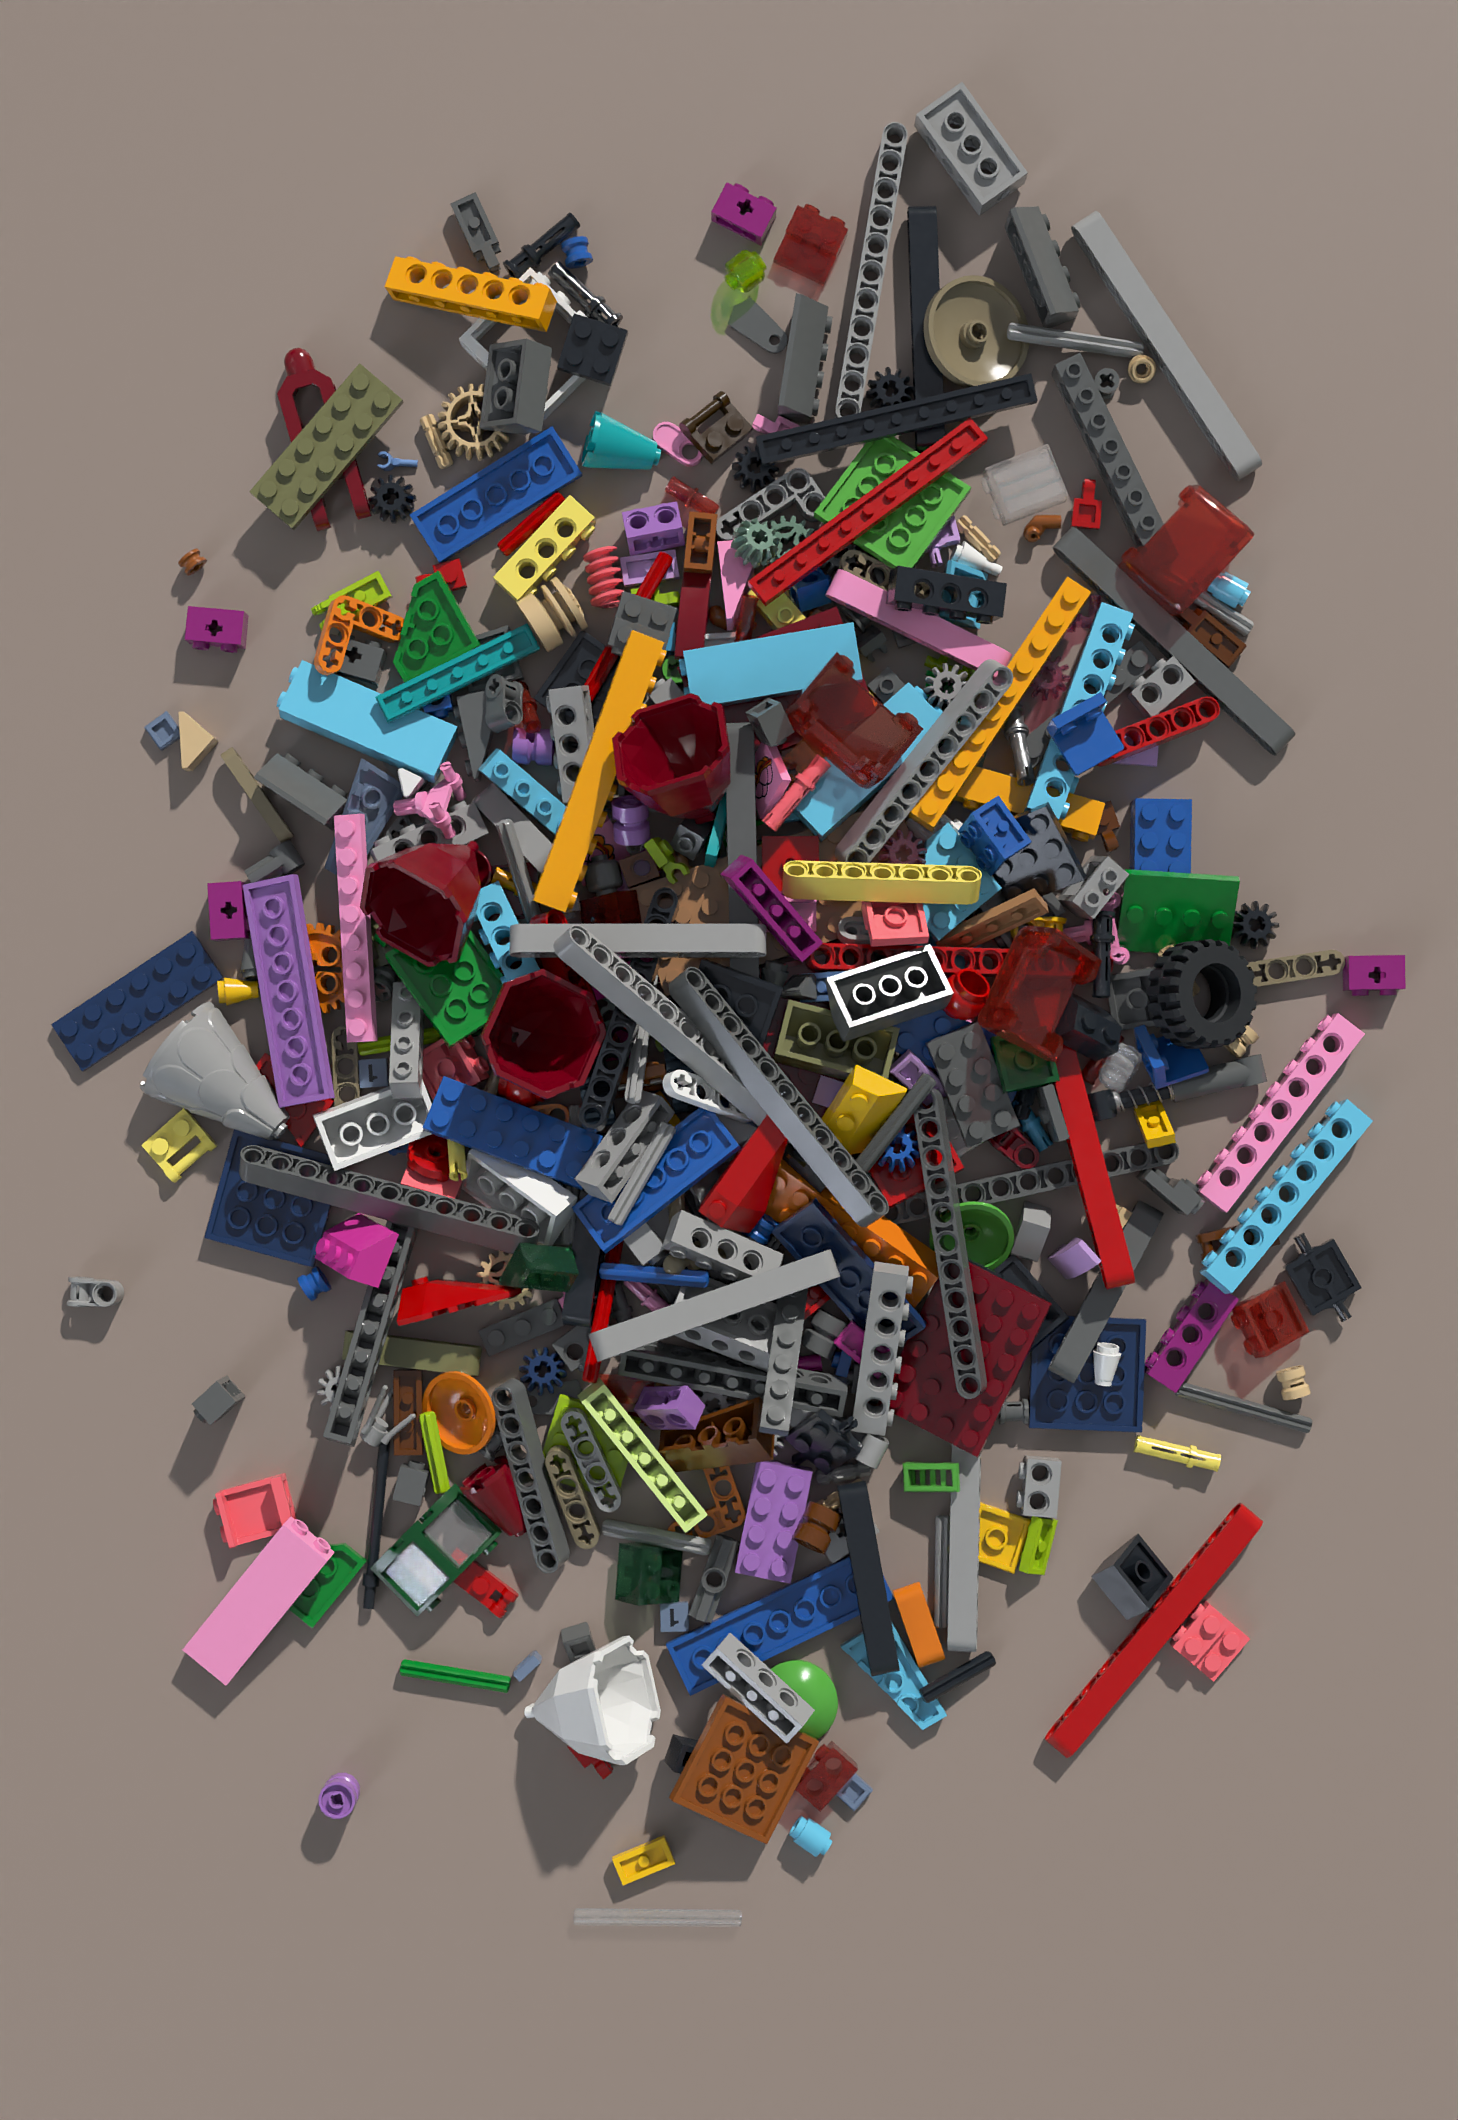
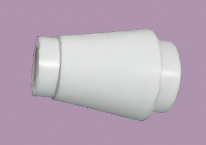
M1105 1342L1097 1343L1096 1349L1093 1350L1095 1384L1101 1386L1112 1385V1380L1121 1357L1118 1345Z

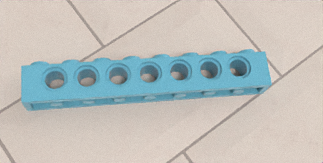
M1101 602L1059 715L1099 692L1104 696L1106 690L1111 691L1117 676L1112 674L1114 666H1120L1126 651L1121 648L1124 639L1129 641L1135 626L1130 623L1133 613ZM1103 634H1110V635H1112L1113 638H1114V640H1115V642H1114V643H1108V642H1106V641L1103 639L1102 635H1103ZM1093 660H1102L1105 663L1106 668L1101 669L1096 667L1093 663ZM1090 684L1094 686L1097 693H1087L1084 685ZM1107 702L1105 703L1104 707L1102 708V711H1103V712H1104V710H1105V707H1106ZM1052 737L1048 743L1024 812L1049 802L1057 819L1061 818L1064 820L1070 803L1066 802L1069 792L1074 794L1079 777L1073 774L1070 767L1068 771H1061L1057 768V761L1067 762ZM1050 786L1057 788L1060 796H1050L1046 788Z
M1348 1099L1339 1103L1335 1101L1325 1111L1326 1119L1321 1124L1317 1122L1309 1130L1307 1135L1310 1138L1304 1145L1300 1143L1291 1152L1290 1157L1292 1160L1288 1165H1282L1272 1176L1275 1179L1269 1188L1264 1186L1254 1198L1257 1200L1255 1205L1251 1209L1247 1207L1239 1215L1237 1221L1240 1223L1233 1231L1229 1229L1219 1240L1222 1245L1216 1252L1213 1250L1209 1252L1201 1262L1204 1267L1199 1272L1224 1294L1233 1293L1373 1122ZM1333 1124L1340 1126L1342 1131L1340 1138L1333 1135ZM1316 1145L1321 1146L1324 1150V1157L1322 1159L1317 1158L1314 1154ZM1299 1166H1302L1307 1172V1177L1304 1181L1300 1180L1297 1176L1296 1171ZM1281 1187L1286 1188L1289 1192L1287 1202L1282 1201L1279 1197ZM1264 1208L1268 1209L1272 1215L1269 1224L1265 1223L1261 1218V1212ZM1246 1230L1251 1231L1254 1235L1252 1245H1248L1244 1241L1243 1235ZM1229 1251L1233 1252L1237 1258L1236 1264L1233 1267L1229 1266L1226 1262V1254Z

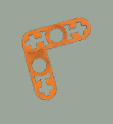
M342 595L331 601L328 607L314 657L315 669L320 674L326 676L340 670L352 628L386 642L396 643L401 639L400 634L404 619L350 596ZM344 603L347 611L354 612L357 608L359 610L356 615L350 612L341 615V609L337 608V606ZM364 612H370L374 616L375 624L373 627L364 624L362 620ZM395 623L396 629L400 632L393 635V630L386 626H391ZM331 628H337L341 632L342 640L340 643H335L330 639L329 631ZM331 649H338V651L335 650L331 653L330 661L334 665L327 668L323 658L330 654Z
M730 1466L719 1467L720 1472L726 1469L728 1474H719L711 1479L710 1474H715L714 1468L703 1469L716 1506L705 1509L708 1514L707 1516L713 1518L715 1524L710 1531H703L697 1523L694 1526L698 1534L696 1535L697 1537H711L736 1528L745 1520V1508ZM727 1480L730 1482L732 1488L727 1495H720L716 1492L715 1485L718 1481ZM736 1496L737 1500L731 1501L733 1509L740 1510L741 1512L737 1515L736 1521H732L731 1517H725L728 1513L727 1504L724 1503L721 1506L719 1501H727ZM675 1520L668 1526L667 1531L675 1532V1527L680 1525ZM689 1531L685 1534L692 1535V1531Z

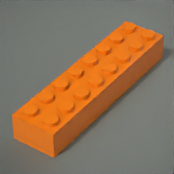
M782 1159L765 1214L781 1223L816 1198L873 1263L876 1261L909 1266L908 1276L913 1277L911 1294L906 1293L905 1299L915 1308L939 1278L935 1251L885 1216L867 1227L859 1226L828 1188L819 1193Z

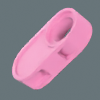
M662 422L654 428L653 440L657 442L658 449H661V451L687 467L696 466L701 462L703 455L699 450L698 455L694 459H686L683 456V448L693 444L678 426L671 422Z

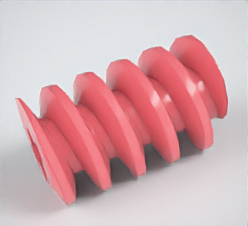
M615 546L596 548L583 556V560L590 563L585 567V571L588 574H592L588 576L587 583L594 585L588 589L590 595L596 596L590 600L591 605L594 607H618L620 600L617 597L624 591L616 589V586L622 583L623 580L614 578V575L621 571V568L612 567L613 563L619 561V557L610 556L611 552L617 550Z

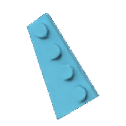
M893 1623L892 1628L900 1668L898 1672L871 1676L863 1632L842 1643L840 1647L853 1658L857 1665L922 1730L947 1716L938 1698L930 1703H926L920 1696V1688L929 1683Z

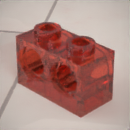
M833 1741L827 1746L822 1744L813 1755L815 1760L806 1767L795 1789L820 1812L858 1770L857 1763ZM830 1758H837L841 1761V1765L837 1769H829L825 1764ZM812 1779H818L822 1782V1786L814 1791L807 1787V1783Z

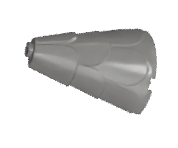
M210 1001L203 1003L191 1012V1015L194 1017L185 1022L182 1020L158 1048L143 1073L147 1080L146 1083L144 1081L140 1083V1089L151 1098L187 1109L190 1113L222 1122L225 1127L267 1140L279 1139L288 1128L285 1124L290 1118L285 1107L279 1108L277 1094L266 1076L261 1075L245 1046L240 1043L221 1011Z

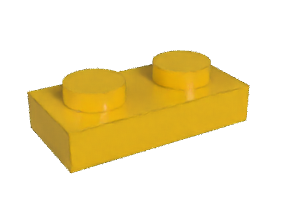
M1160 1101L1151 1102L1150 1106L1148 1104L1139 1105L1137 1109L1135 1106L1133 1107L1134 1116L1147 1148L1176 1143L1175 1133Z
M665 1835L612 1857L622 1885L675 1864L674 1856Z

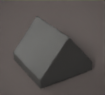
M815 974L792 975L784 985L781 997L795 1001L817 999Z

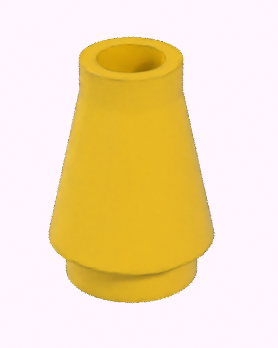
M224 978V981H217L219 1003H226V1006L251 998H259L257 981Z

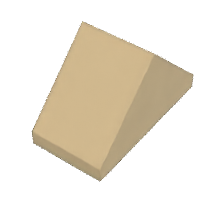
M178 712L182 769L193 771L219 741L187 713Z

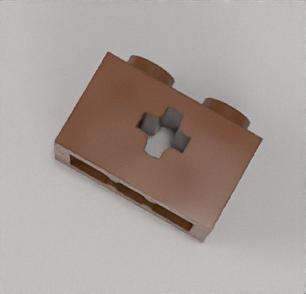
M689 511L684 572L711 574L712 577L718 514Z

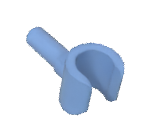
M385 451L378 453L379 457L389 459L387 464L377 465L384 471H391L394 467L399 466L417 467L418 460L394 458Z

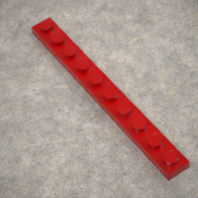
M971 417L751 578L748 581V586L766 607L985 445L988 437Z

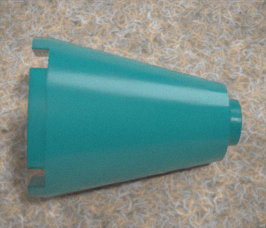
M595 411L589 425L592 427L589 434L586 435L581 463L583 467L651 470L653 465H658L661 449L657 448L656 441L602 412Z

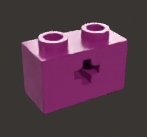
M726 182L711 211V221L761 246L776 218L777 207L766 197L759 196L757 198L749 194V190L740 184L735 183L732 185ZM746 208L750 209V212H746L745 215L740 214V211H745Z
M188 606L185 640L189 644H193V649L209 650L210 646L220 647V651L237 653V649H246L249 616L244 611ZM218 625L222 628V632H217L215 636L211 633V629H216Z
M242 881L207 883L211 940L229 941L249 938L250 928L243 885L246 883ZM230 904L232 907L237 908V912L232 913V918L225 913L226 910L230 909Z
M1405 955L1344 957L1343 991H1352V996H1369V990H1380V996L1397 995V990L1406 989ZM1369 973L1379 974V979L1369 978Z

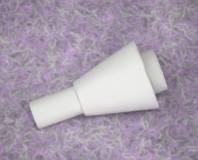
M965 541L961 545L956 544L952 551L950 560L979 571L983 570L997 577L1002 571V566L989 562L985 556Z

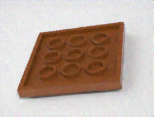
M722 1694L669 1798L679 1805L768 1844L819 1741L806 1733L798 1731L786 1744L744 1704Z

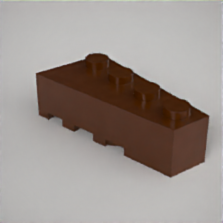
M757 1397L701 1416L696 1429L661 1430L658 1452L674 1472L772 1461L775 1434L759 1432L763 1400Z

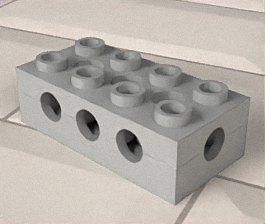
M963 82L916 114L914 127L979 216L1025 184L1028 172ZM955 124V125L959 126L960 128H959V129H953V128H951L949 125ZM973 147L976 151L970 152L967 151L965 148ZM988 169L993 174L987 175L984 174L981 170Z
M709 1278V1284L706 1288L680 1286L674 1304L727 1286V1284ZM767 1302L674 1336L767 1372L777 1304Z

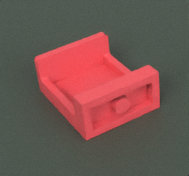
M285 1473L220 1490L215 1494L216 1499H213L215 1513L217 1516H221L223 1526L220 1527L221 1537L224 1543L228 1542L229 1549L243 1543L273 1536L290 1517L297 1519Z

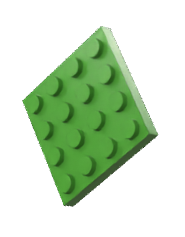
M894 436L867 442L816 509L814 517L826 524L920 455V453ZM947 472L852 543L892 569L896 566L915 568L968 496L971 487Z

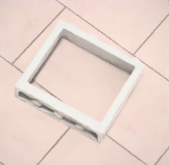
M530 267L519 278L523 283L532 285L542 283L548 286L557 301L555 310L569 324H571L574 313L587 317L580 310L576 313L569 306L571 302L561 291L556 293L549 286L551 284L550 280L540 272L536 273ZM479 318L459 338L461 346L487 371L489 352L478 341L497 322ZM573 375L545 403L544 420L586 379Z

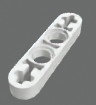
M680 1069L667 1073L664 1076L663 1088L670 1097L742 1123L752 1121L731 1102H729L727 1108H724L720 1103L721 1094L700 1076ZM678 1084L683 1086L688 1085V1087L678 1088ZM698 1085L703 1086L706 1096L704 1100L700 1099L696 1093Z

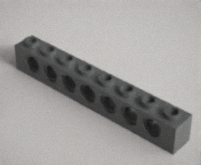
M1081 353L1055 364L1051 375L1148 574L1159 569L1162 565L1174 562L1179 554Z
M388 1220L385 1227L396 1232L399 1236L379 1287L367 1286L323 1434L326 1440L355 1447L418 1233V1228Z
M654 1342L622 1353L618 1375L674 1386H688L690 1389L747 1400L757 1397L763 1400L767 1372L720 1353ZM797 1368L792 1408L811 1412L823 1409L829 1415L842 1417L849 1378Z

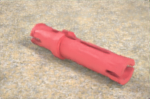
M817 754L808 767L801 774L798 773L795 776L796 780L762 821L774 832H777L802 799L810 791L813 792L815 790V784L831 765Z

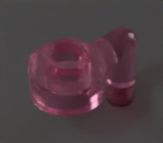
M1090 595L1088 617L1082 616L1079 613L1066 633H1073L1079 627L1091 628L1096 612L1101 604V595Z

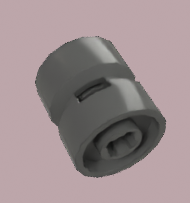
M818 1308L810 1321L813 1327L805 1329L801 1338V1345L831 1360L838 1347L834 1344V1340L848 1323Z

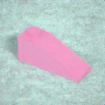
M733 540L717 542L727 631L733 630L750 588L748 581L755 576L751 562L743 565L744 559L742 557L734 558L737 550L731 548Z

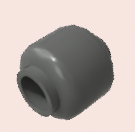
M607 854L591 857L592 863L586 865L588 867L584 876L587 890L590 893H595L596 897L618 893L617 889L623 885L619 862L615 859H608Z

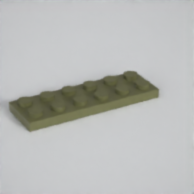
M359 363L249 492L291 529L295 530L404 403L403 400Z

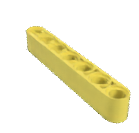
M796 860L787 862L783 867L782 893L791 899L968 905L976 903L979 899L982 874L980 870L971 866Z

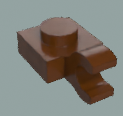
M1111 800L1104 802L1105 806L1096 836L1101 835L1106 853L1117 850L1119 847L1113 830L1118 829L1120 825Z

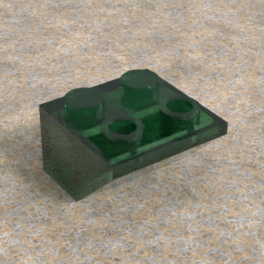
M519 1243L499 1279V1285L568 1293L579 1274L572 1249Z
M641 1542L619 1543L615 1600L637 1606L679 1602L683 1551Z

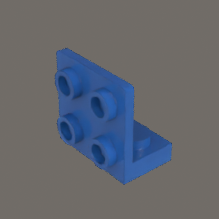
M1101 692L1056 716L1046 728L1075 776L1082 774L1124 749L1122 742L1102 711L1107 701Z
M999 796L973 811L958 830L963 845L972 850L979 867L983 871H987L990 876L995 874L1007 859L1029 846L1032 842Z
M1145 1025L1134 1028L1136 1050L1156 1090L1209 1072V1067L1200 1049H1185L1183 1046L1178 1047L1172 1044L1170 1039H1166L1164 1036L1156 1038L1154 1034L1149 1035Z

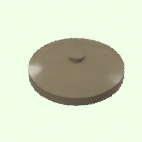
M963 276L943 286L931 299L924 318V338L930 357L937 368L952 382L969 388L1012 378L1020 370L1026 359L1029 343L1009 340L1007 338V329L1010 323L1028 325V322L1015 296L1003 285L983 276Z

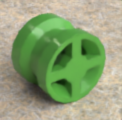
M675 655L668 657L663 663V677L666 681L672 678L677 686H681L683 682L677 668L680 667L679 660L675 659Z

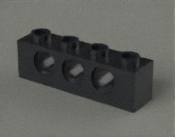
M896 566L890 570L886 604L895 605V610L908 612L915 608L921 609L924 615L938 616L940 612L949 614V618L954 620H966V617L976 618V622L980 624H993V621L1003 618L1007 583ZM915 585H918L923 589V599H920L915 595ZM942 590L949 592L951 596L950 603H946L942 599ZM970 594L974 595L978 600L976 608L969 603Z

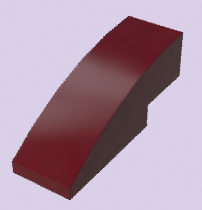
M683 572L675 646V659L677 660L684 659L683 651L705 647L711 595V574Z

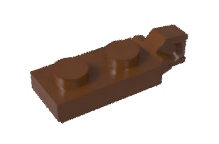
M1182 603L1173 613L1183 623L1182 626L1227 668L1234 663L1247 647L1245 643L1205 610L1201 611L1199 608H1196L1192 611Z

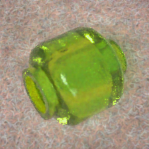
M742 250L725 263L727 275L724 276V279L733 291L738 289L743 293H747L765 279L764 271L767 267L756 251Z

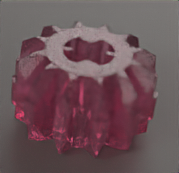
M1050 656L1029 687V689L1032 687L1035 689L1031 697L1035 698L1041 692L1042 701H1047L1048 694L1050 693L1051 697L1055 700L1059 697L1057 690L1060 692L1067 690L1066 685L1062 682H1069L1071 676L1062 673L1067 671L1069 666L1067 664L1061 667L1058 666L1062 659L1060 656L1056 657L1054 662L1051 661ZM1043 671H1046V675L1051 673L1053 676L1049 681L1050 683H1046L1047 680L1043 682L1040 679Z
M898 830L896 832L897 841L893 836H890L887 841L891 846L884 844L881 848L882 851L888 852V854L879 855L878 859L879 861L888 860L890 864L916 863L925 865L926 861L918 857V855L926 854L927 849H917V846L923 840L918 838L913 843L911 841L913 832L909 831L906 839H903L902 831ZM900 848H905L904 852L908 850L910 853L905 862L900 861L901 857L897 859L895 856Z

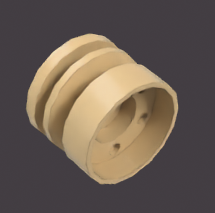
M557 577L550 580L556 591L555 593L551 594L545 584L541 586L545 598L543 601L540 602L534 594L530 593L516 602L530 628L548 653L563 644L559 632L562 628L572 637L576 635L571 625L573 621L576 622L582 631L588 628L583 610L571 590L562 584Z

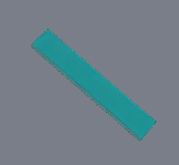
M528 623L375 698L389 724L539 651L540 647Z

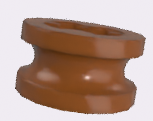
M193 549L185 554L178 564L180 567H185V573L189 576L200 570L207 560L205 557H200L198 549Z

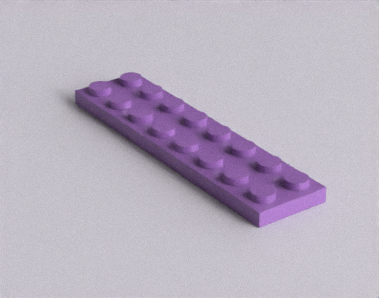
M291 874L243 885L279 1108L335 1098L299 877L297 874Z

